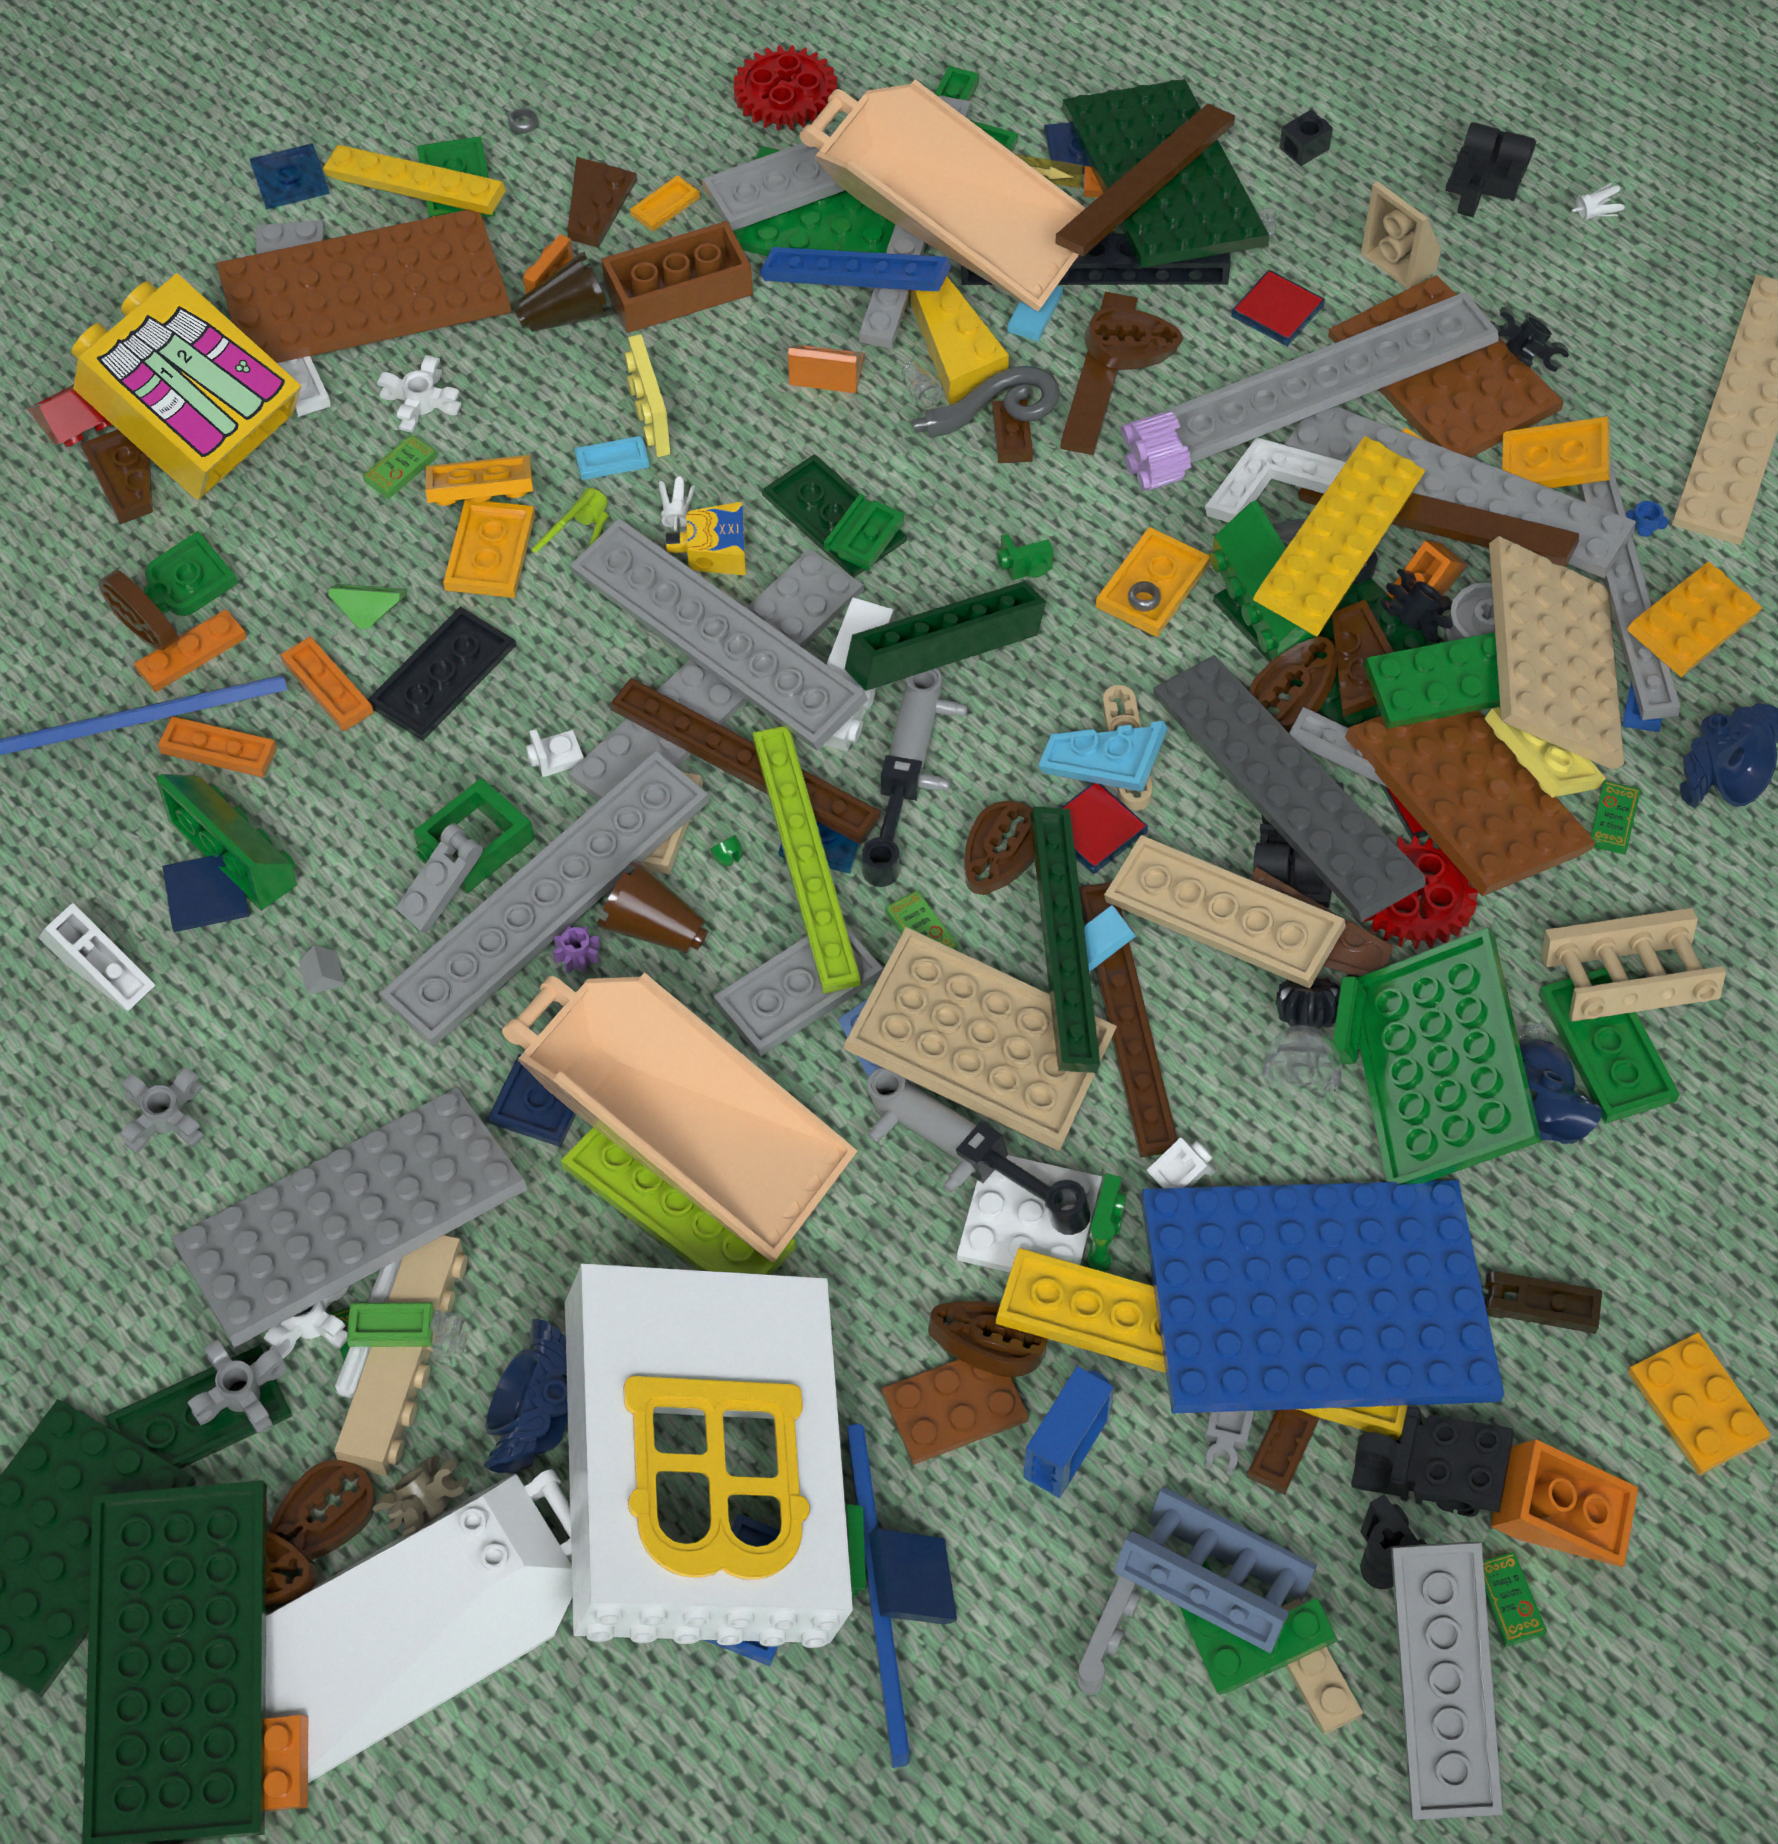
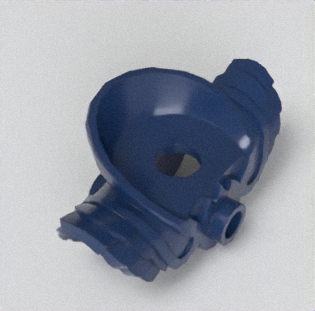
M1756 703L1752 707L1735 709L1732 717L1717 713L1706 717L1702 721L1700 728L1701 737L1696 738L1692 742L1690 753L1683 756L1686 781L1680 784L1682 800L1688 806L1696 809L1712 786L1723 800L1734 807L1745 806L1755 801L1765 791L1772 779L1777 764L1778 708L1763 703Z
M1523 1039L1519 1041L1529 1088L1537 1092V1097L1532 1102L1541 1139L1558 1141L1561 1144H1573L1582 1140L1597 1126L1603 1109L1575 1091L1573 1065L1564 1051L1554 1043L1541 1039Z
M533 1319L531 1321L530 1349L520 1351L509 1362L490 1403L485 1423L486 1433L501 1437L496 1447L489 1454L488 1460L484 1463V1467L490 1471L512 1474L517 1473L519 1470L527 1469L533 1465L534 1455L554 1450L562 1439L568 1421L566 1336L552 1323L544 1320Z

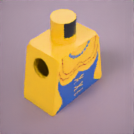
M742 502L691 510L686 513L687 531L666 532L667 552L687 553L688 565L693 571L746 575Z

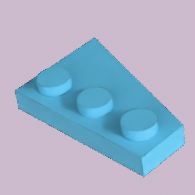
M1164 721L1151 722L1149 727L1141 728L1124 725L1118 726L1116 731L1100 733L1091 729L1051 734L1038 766L1043 773L1143 792L1168 728Z

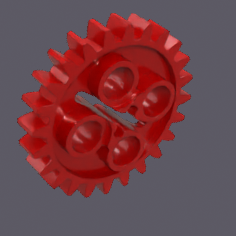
M778 45L777 52H772L767 47L765 48V55L762 56L755 52L753 53L754 61L745 59L744 67L737 68L738 75L734 76L733 86L737 108H743L744 117L752 115L753 123L762 119L764 128H767L771 123H776V130H780L783 124H787L788 128L793 130L794 123H799L804 128L806 120L809 119L813 122L817 118V114H820L828 104V97L837 89V76H834V68L828 67L827 59L819 60L817 52L808 56L807 48L805 47L800 52H795L794 45H791L788 51H784L782 46Z
M1413 836L1411 844L1406 845L1404 840L1398 837L1396 846L1425 875L1426 886L1362 922L1373 920L1370 931L1374 933L1383 929L1385 931L1384 941H1388L1392 936L1398 937V947H1402L1406 940H1411L1414 950L1418 949L1420 941H1425L1428 947L1432 949L1434 948L1436 938L1446 944L1449 941L1450 933L1459 937L1463 926H1469L1477 906L1478 891L1440 847L1438 849L1433 848V840L1431 838L1427 840L1425 845H1419L1417 836ZM1424 872H1429V873H1432L1433 875H1428V874H1425ZM1434 903L1442 904L1445 907L1437 906ZM1419 907H1420V910H1421V913H1422L1424 919L1421 918V915H1420V912H1419ZM1397 910H1404V911H1407L1408 913H1401V912H1399V911H1397Z

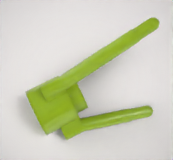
M586 488L571 509L532 548V552H538L573 517L584 525L596 523L589 543L590 546L600 537L603 525L609 518V515L604 512L608 506V501L604 494L597 489Z

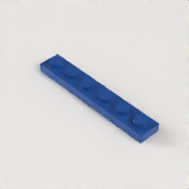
M772 247L760 273L764 281L939 292L951 265L948 258L943 256Z

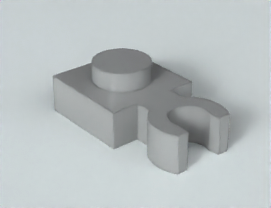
M1254 1411L1210 1413L1204 1440L1216 1444L1210 1446L1206 1452L1205 1469H1211L1214 1458L1224 1457L1228 1461L1227 1474L1232 1475L1235 1472L1238 1455L1234 1448L1246 1449Z

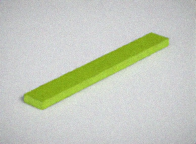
M785 726L752 732L754 746L822 993L826 994L861 986V979L791 732Z

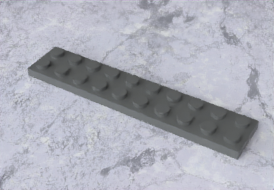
M1215 655L1153 688L1154 696L1165 710L1360 922L1426 886L1425 875Z

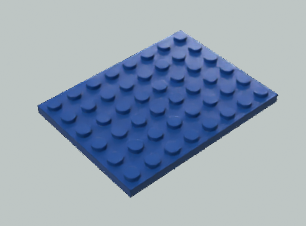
M1459 1180L1429 1181L1423 1184L1397 1185V1182L1142 1190L1141 1204L1172 1414L1501 1402L1504 1390Z

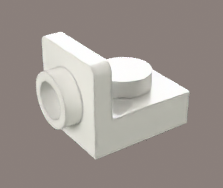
M536 729L529 731L531 744L525 746L531 767L539 766L542 777L574 768L584 758L573 730L543 739L539 738Z
M1182 1137L1147 1169L1148 1173L1162 1188H1191L1204 1174L1212 1176L1216 1172L1208 1163L1213 1156L1197 1140L1191 1144Z

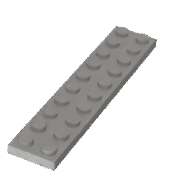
M1463 292L1160 413L1165 414L1172 411L1175 414L1180 428L1175 429L1180 437L1182 447H1188L1191 464L1498 342V330L1466 292Z
M1336 406L1302 419L1285 443L1286 446L1347 462L1362 438L1367 436L1374 441L1382 443L1386 448L1398 455L1412 460L1416 465L1426 470L1412 493L1579 533V543L1568 564L1602 578L1606 577L1635 530L1636 521Z
M620 518L569 565L573 574L772 719L785 726L790 732L816 751L868 701L866 693Z
M809 548L746 608L804 648L850 605L852 597L857 598L864 591V584ZM691 659L657 690L659 693L721 726L748 701ZM625 719L568 772L569 780L599 801L655 751L677 768L691 753L640 725Z
M655 751L379 993L381 1000L434 1047L554 940V936H559L567 929V926L573 924L616 885L623 872L629 874L634 869V867L629 865L634 859L642 862L709 803L708 793L660 753Z

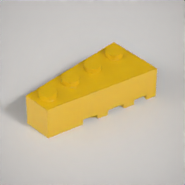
M946 276L939 292L910 290V305L921 334L925 339L930 358L933 360L940 384L946 394L948 405L962 399L986 378L1008 368L1009 354L948 276Z

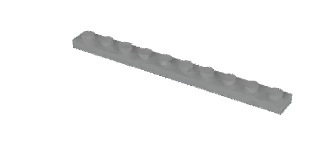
M938 96L968 118L970 101ZM895 225L886 253L923 255L926 243L898 225ZM874 288L859 332L860 343L892 349L907 305L910 290Z
M1611 461L1610 480L1577 485L1582 501L1626 517ZM1631 535L1606 577L1603 578V581L1609 593V603L1641 719L1678 717L1681 707L1670 668L1627 631L1632 621L1652 606Z

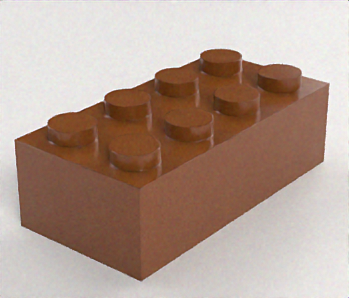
M728 221L601 258L604 287L627 333L753 295L751 265Z

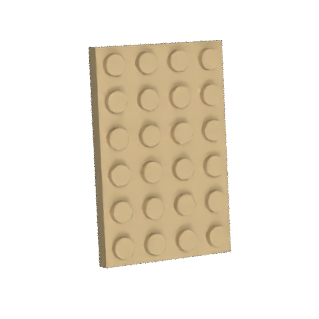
M1498 536L1489 543L1501 721L1604 767L1618 769L1624 765L1609 593L1601 583L1593 581L1564 566L1552 564L1546 557H1542Z
M905 927L843 1049L1058 1151H1060L1095 1075V1073L1058 1071L1050 994ZM1095 1016L1101 1062L1117 1026Z

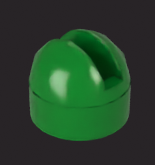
M736 835L710 848L715 860L724 866H732L733 859L738 863L743 853L741 843Z

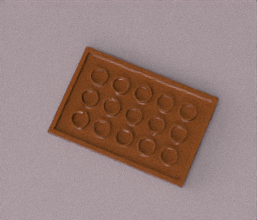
M1435 275L1330 328L1328 337L1334 343H1337L1457 294ZM1499 336L1496 343L1378 389L1426 441L1470 458L1502 442L1503 433L1506 431L1529 428L1561 411L1564 402L1530 367L1517 360V357L1510 352L1506 343Z
M1479 710L1386 729L1381 715L1349 727L1345 736L1347 741L1356 751L1358 749L1362 753V758L1368 760L1374 767V772L1481 896L1579 857L1592 850L1596 844V841L1591 838V835L1558 798H1552L1540 788L1537 779L1526 767L1517 761L1516 755L1506 743L1494 734V729L1487 723Z

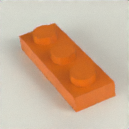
M225 609L179 636L178 640L165 650L157 649L134 663V666L151 689L157 692L247 638L246 632Z
M311 636L280 654L282 663L343 732L373 714L371 703Z
M171 716L158 743L160 754L264 778L277 750L275 740L173 716Z

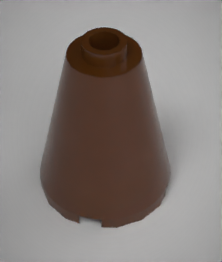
M634 859L629 865L634 867L635 870L631 875L623 872L603 908L605 912L609 913L607 920L604 921L599 918L598 926L607 931L688 954L691 948L698 951L709 930L703 928L706 920L644 864Z

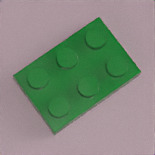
M481 136L417 146L419 163L489 178ZM426 200L429 218L467 210ZM495 210L492 215L481 213L482 218L496 216Z

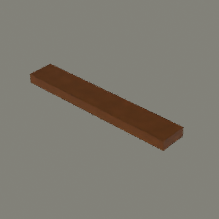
M1105 291L1100 310L1106 307H1122L1136 310L1138 297ZM1087 351L1065 425L1060 449L1094 455L1119 369H1113L1101 364L1089 351Z

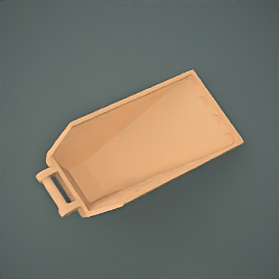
M916 79L907 85L867 90L859 101H856L846 92L836 89L828 97V104L813 123L806 125L800 132V139L805 145L819 149L815 160L841 188L868 208L1037 312L1078 257V254L1055 244L1056 233L1080 214L1085 207ZM838 112H845L847 117L831 137L823 133L824 129Z
M645 972L641 977L587 979L577 992H574L557 977H547L540 986L541 991L516 1019L509 1020L502 1028V1034L510 1043L520 1045L525 1049L524 1053L518 1058V1061L551 1094L575 1114L773 1263L858 1150ZM552 1002L560 1003L563 1008L539 1035H536L529 1029Z

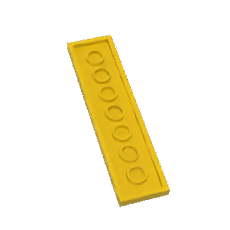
M1364 436L1263 581L1253 600L1318 637L1426 470L1416 465L1412 460L1404 458L1386 448L1382 443Z

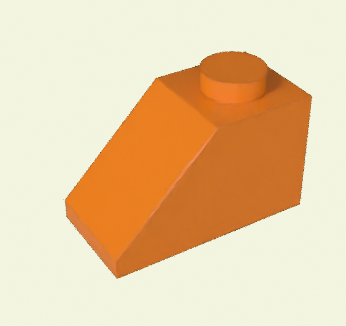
M1425 540L1404 570L1411 571L1416 577V582L1427 583L1437 590L1440 595H1443L1451 588L1467 563L1442 543ZM1400 576L1398 577V579L1395 581L1394 584L1401 585V577H1400ZM1389 592L1387 593L1392 600L1396 598V596L1391 595Z

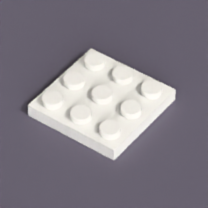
M1010 1155L1006 1157L1049 1186L1061 1180H1073L1084 1188L1091 1213L1090 1222L1087 1228L1074 1235H1064L1054 1229L1048 1209L1045 1207V1202L996 1170L984 1183L977 1180L957 1253L958 1261L1011 1272L1017 1249L1022 1248L1081 1265L1102 1176ZM1075 1205L1064 1206L1061 1210L1072 1209Z

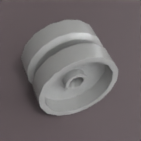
M1491 582L1472 584L1462 589L1453 599L1449 614L1453 626L1451 629L1446 628L1444 642L1495 632Z

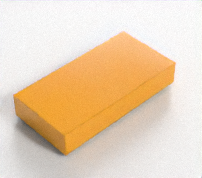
M677 175L630 208V215L653 232L701 198L700 191Z

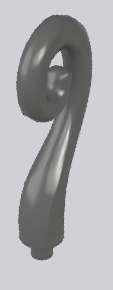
M1032 366L1007 368L986 378L956 403L925 410V417L913 419L914 432L928 431L929 437H936L957 431L966 425L996 394L1012 386L1014 387L1008 390L1003 401L1008 415L1018 421H1035L1045 417L1055 408L1059 400V384L1054 376L1041 368ZM1026 385H1033L1042 392L1039 401L1029 406L1019 404L1020 400L1027 398L1029 395V389Z

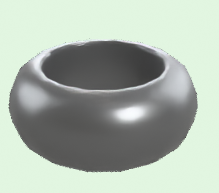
M527 108L516 109L508 117L510 129L519 134L533 131L538 123L536 114ZM519 117H528L531 119L529 122L524 124L515 122V120Z
M1147 581L1135 583L1127 594L1130 605L1142 612L1155 609L1161 600L1158 587ZM1140 592H1146L1151 594L1153 598L1148 601H1142L1136 598L1135 595Z

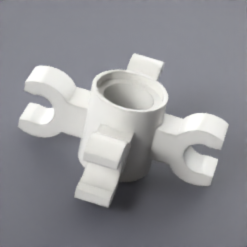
M426 355L421 365V371H412L405 375L403 380L394 374L382 372L377 382V385L383 386L380 397L386 400H405V403L400 406L397 412V418L402 419L399 430L413 433L417 426L419 415L427 414L434 408H439L449 415L458 414L462 406L461 402L456 401L460 394L459 390L452 387H445L443 389L434 387V384L438 383L442 375V370L436 369L440 358Z
M349 1286L281 1322V1324L272 1327L264 1336L265 1341L272 1345L270 1349L276 1348L281 1357L285 1358L292 1351L299 1337L313 1339L320 1335L340 1349L347 1341V1332L343 1330L345 1324L337 1317L329 1315L326 1308L333 1301L340 1299L347 1292Z

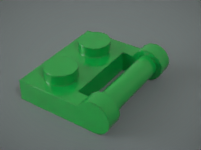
M1106 1173L1091 1224L1090 1237L1092 1242L1087 1256V1266L1102 1272H1107L1111 1266V1257L1108 1253L1109 1244L1113 1241L1115 1235L1119 1236L1124 1218L1123 1210L1127 1194L1120 1192L1122 1177Z

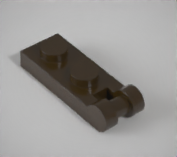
M1497 1271L1486 1274L1485 1289L1488 1290V1296L1484 1298L1489 1317L1500 1319L1505 1317L1596 1334L1599 1328L1602 1290ZM1504 1293H1516V1301L1504 1299Z

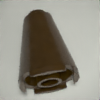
M585 252L575 256L518 300L520 307L515 309V313L522 328L529 326L531 331L534 332L612 315L610 307L602 308V305L606 304L607 301L590 263L585 266L582 261L587 260Z

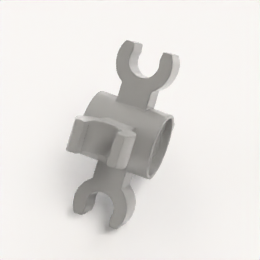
M186 1067L178 1074L170 1087L156 1085L148 1088L137 1076L131 1073L120 1085L127 1091L124 1094L125 1097L134 1104L141 1106L143 1114L136 1121L127 1124L120 1132V1135L126 1139L124 1144L137 1154L147 1145L150 1137L155 1132L169 1133L174 1131L184 1142L194 1147L204 1135L197 1130L200 1125L193 1118L182 1113L181 1106L187 1100L196 1097L203 1089V1085L197 1082L199 1075ZM169 1107L162 1113H156L161 1108Z
M218 1339L204 1347L203 1349L217 1374L215 1388L209 1392L198 1394L187 1402L199 1424L203 1425L211 1421L219 1411L228 1407L235 1412H244L258 1434L272 1426L273 1424L268 1418L267 1411L259 1401V1386L267 1381L279 1378L288 1371L277 1349L272 1348L268 1350L255 1363L249 1366L242 1361H232ZM240 1381L247 1382L241 1390L229 1391L233 1384Z

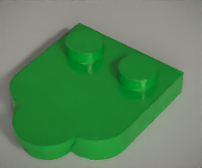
M196 531L148 564L145 576L149 584L144 588L143 592L161 613L171 611L178 616H188L239 582L234 573L201 533Z

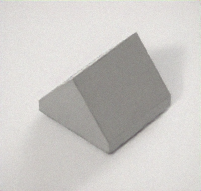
M313 945L299 961L307 995L345 985L336 951Z

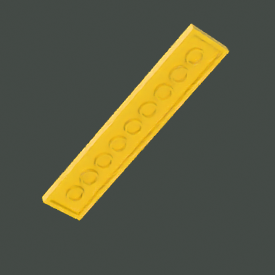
M1022 1248L1017 1249L995 1324L1166 1373L1153 1286ZM1408 1405L1296 1410L1399 1440Z

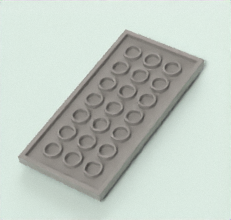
M455 1088L171 1237V1240L235 1348L528 1189L524 1178L459 1089Z

